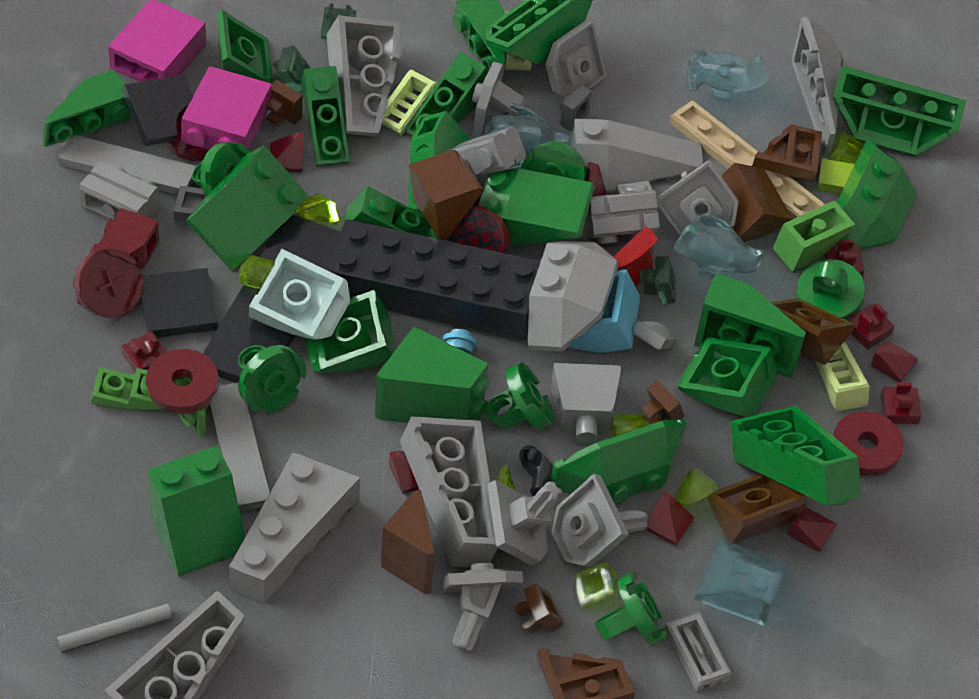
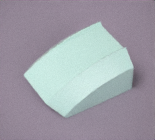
M281 249L273 269L258 295H255L249 306V317L276 329L304 338L316 340L330 337L350 303L348 282L338 275Z

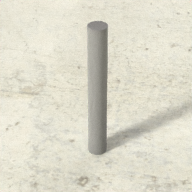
M167 603L57 637L61 652L170 619L172 614Z

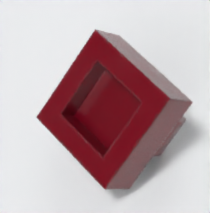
M840 239L838 245L832 247L824 255L825 260L844 261L854 266L863 278L865 271L860 246L854 245L853 239Z
M878 303L875 305L870 304L847 319V321L855 324L851 334L867 350L892 335L895 328L886 318L887 312Z
M152 331L137 339L134 338L121 346L122 355L134 372L136 368L148 370L150 364L158 356L167 352Z
M897 382L895 387H883L881 392L883 416L889 418L894 424H919L921 409L918 388H912V382Z

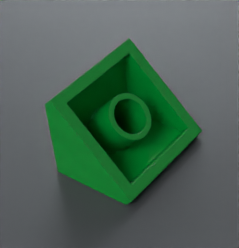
M219 11L217 18L221 69L273 84L268 38L227 12Z

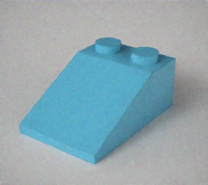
M627 270L616 271L602 318L583 335L571 341L568 348L595 353L632 349L634 332L632 330L637 321L640 295Z

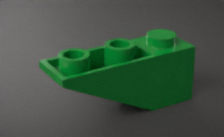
M456 0L455 15L452 17L453 25L456 31L462 33L467 40L470 51L479 57L482 64L488 70H490L492 63L495 61L505 64V52L486 45L485 40L487 26L504 15V9L497 0Z
M460 51L405 131L414 136L422 118L443 111H447L459 123L476 107L477 103L472 101L477 83L483 84L489 72L487 67Z
M336 66L303 69L301 85L316 165L349 163L350 159Z
M110 70L84 79L44 120L42 145L48 147L64 142L76 135L80 136L94 132L100 128L130 119L131 113L121 91L125 83L114 70Z
M447 111L424 117L411 139L410 164L446 152L458 144L469 140L470 137ZM409 172L408 207L421 213L420 209L414 202L412 183Z
M369 186L348 206L345 220L358 221L439 239L423 214Z

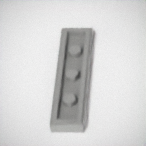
M77 135L67 140L59 156V165L91 173V170L99 161L110 166L119 165L128 174L138 179L147 178L159 188V191L177 196L180 185L191 187L194 181L192 173L196 168L194 165Z
M238 383L219 386L217 393L212 397L209 407L220 451L232 473L239 510L242 512L262 508L270 492L248 406L239 395Z

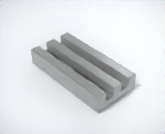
M700 612L666 623L665 628H667L668 638L696 692L703 690L706 685L713 687L717 685L718 681L722 680L724 683L731 680L732 673ZM689 625H694L717 671H712ZM678 629L681 630V632H682V634H683V636H684V638H685V640H686V642H687V644H688V646H689V648H690V650H691V652H692V654H693L695 660L697 661V663H698V665H699V667H700V669H701V671H702V673H703L704 676H701V674H700V672H699V670H698V668H697V666H696V664H695V662H694V660H693V658H692V656H691V654H690V652H689V650H688V648H687V646H686V644H685L683 638L681 637V635H680Z

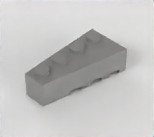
M411 417L400 439V443L418 487L422 491L423 499L451 566L471 567V564L490 563L498 548L496 547L487 484L490 483L481 421Z
M293 452L229 566L230 591L264 604L295 571V566L304 556L308 557L315 550L317 542L340 523V518L348 509L352 510L359 502L360 477Z
M217 590L104 690V699H199L242 635L245 615Z

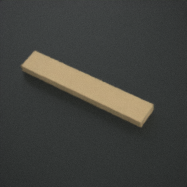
M691 100L670 115L669 123L692 142L700 143L701 149L727 170L734 163L752 166L755 154L758 151L695 101ZM765 170L793 219L826 205L790 176Z

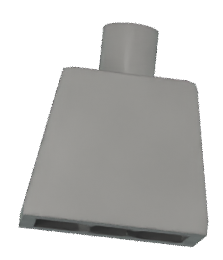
M554 363L551 390L559 427L563 430H576V440L579 443L593 444L598 439V431L607 432L610 430L621 366Z

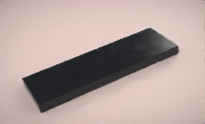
M292 215L275 231L203 352L217 367L219 377L239 383L242 371L238 364V357L244 349L250 346L259 345L268 348L270 346L284 345L289 347L295 335L250 318L249 306L255 295H258L273 269L281 249L326 269L340 231L296 215Z

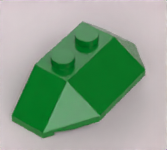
M524 0L487 26L486 45L538 64L547 59L555 41L586 20L593 0Z
M841 66L833 99L854 140L862 142L870 140L877 146L912 156H917L958 132L966 104L964 99L846 66Z
M870 140L865 142L837 201L839 206L855 223L854 228L842 239H853L854 245H859L860 249L872 248L896 241L917 195L902 165Z
M684 419L677 421L664 420L592 444L574 453L567 460L561 459L554 462L551 482H554L556 487L561 488L562 492L571 494L593 474L601 475L615 503L623 502L631 495L643 491H655L668 481L682 447L687 424Z

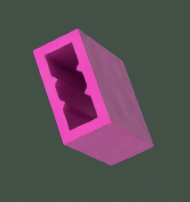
M149 0L108 46L110 69L138 82L180 76L206 46L205 22L180 12L167 4L156 0Z
M209 66L182 117L181 142L207 150L221 142L242 143L250 149L268 112L266 105L271 100L272 84Z

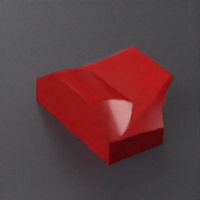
M647 226L613 256L618 261L617 271L627 270L635 287L653 272V248L659 238H656L654 231Z

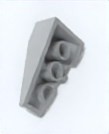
M338 15L327 33L329 66H336L345 131L346 134L378 136L388 103L387 98L390 87L394 81V72L402 51L400 24L396 21Z
M801 17L791 62L814 128L822 132L821 148L824 156L831 154L836 136L838 107L833 99L840 68L843 66V53L840 48H837L834 38L830 33L809 17Z
M574 120L571 147L575 148L582 156L586 167L589 162L599 164L606 195L615 194L617 185L657 179L665 181L682 178L681 174L684 171L690 173L703 164L700 143L611 120Z

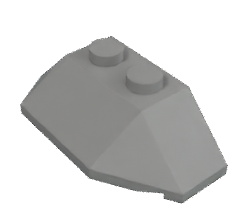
M557 241L547 243L529 295V350L563 352L570 346L571 341L583 335L602 318L618 268V261L596 242Z

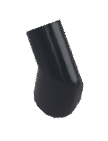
M528 445L520 450L519 459L525 470L533 477L530 493L535 496L547 482L551 481L553 466L541 451L532 445Z

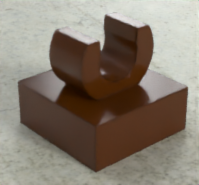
M276 80L271 85V100L266 105V108L272 112L267 115L266 120L277 126L286 119L295 125L302 118L303 95Z
M658 380L646 388L651 401L647 402L641 408V411L645 414L644 418L650 424L662 421L665 416L669 420L675 421L685 417L680 403Z
M537 583L523 590L527 601L518 603L514 608L515 612L521 616L529 612L532 613L530 619L521 624L523 629L531 633L537 631L542 625L553 632L564 625L555 602L548 591Z

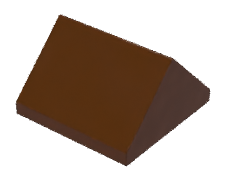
M454 149L409 164L414 202L438 238L445 241L484 191V188L459 152Z
M734 163L721 175L739 201L735 225L725 231L732 247L779 229L784 223L793 220L764 168Z
M800 298L771 302L806 332L800 354L823 365L828 363L855 326V324Z
M763 474L707 494L708 502L730 546L792 522L807 504V498L804 494Z
M418 490L413 491L383 527L381 567L425 594L431 593L434 549L422 491Z

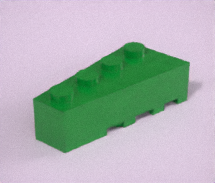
M796 405L730 421L734 461L826 506H841L846 504L848 500L861 497L858 456Z

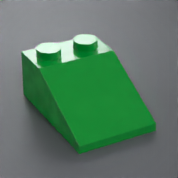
M262 146L244 155L189 216L186 222L232 271L283 225L309 195L265 146Z
M521 168L502 170L488 174L479 205L488 207V210L493 213L496 212L503 219L509 233V246L580 238L595 186L592 182Z
M716 273L703 303L694 345L700 347L709 337L771 347L777 367L776 374L793 379L806 332L750 284Z

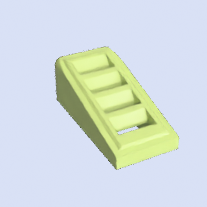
M410 69L387 100L388 103L382 126L402 135L437 83ZM414 90H416V91L420 92L421 94H420L419 96H417V95H415V94L412 93V92H413ZM408 98L414 101V103L411 105L404 100ZM400 106L408 111L405 114L396 108ZM392 114L400 118L401 121L396 123L387 117Z
M843 343L829 360L842 359V361L831 362L826 365L815 361L830 401L837 412L868 405L870 386L846 343Z

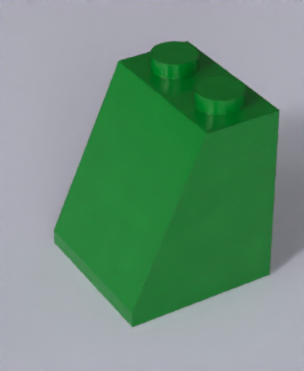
M414 326L376 376L375 417L380 420L408 423L411 417L473 420L475 418L478 420L483 415L488 403L484 399L490 384V380L487 379L488 363Z
M218 445L147 470L151 520L178 577L236 555L245 539V533L232 473Z

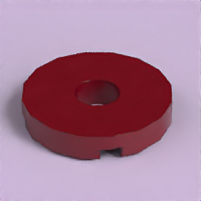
M186 348L170 350L158 356L150 364L146 374L148 395L153 403L161 409L162 406L170 409L171 413L175 414L195 413L207 407L219 388L217 367L212 360L199 351ZM180 377L192 380L187 386H177L173 383Z
M860 411L850 413L839 421L833 433L837 440L858 456L859 475L868 476L869 473H878L877 475L886 474L896 467L903 452V437L899 428L889 418L875 412ZM859 440H870L876 447L872 449L865 448L859 443Z

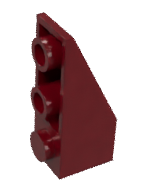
M120 208L114 220L110 219L107 222L103 238L99 244L93 245L90 253L104 248L125 251L136 260L139 265L137 267L140 270L146 266L160 242L158 220Z

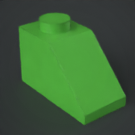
M834 200L784 223L773 249L789 269L795 272L823 257L840 239L854 228L855 223Z

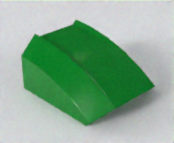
M375 290L350 298V303L332 336L316 340L305 338L310 368L316 372H343L386 363L396 350L391 320L384 303Z
M708 337L692 356L676 386L677 389L705 404L733 414L750 417L758 414L771 387H774L777 367L771 347Z

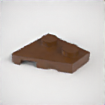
M790 124L783 130L781 136H776L769 142L768 148L763 153L758 151L755 154L752 166L791 176L795 179L814 182L818 167L822 132Z
M544 648L539 649L537 652V660L553 699H634L635 691L622 660L605 657L595 659L589 655L573 653V658L550 654V649Z

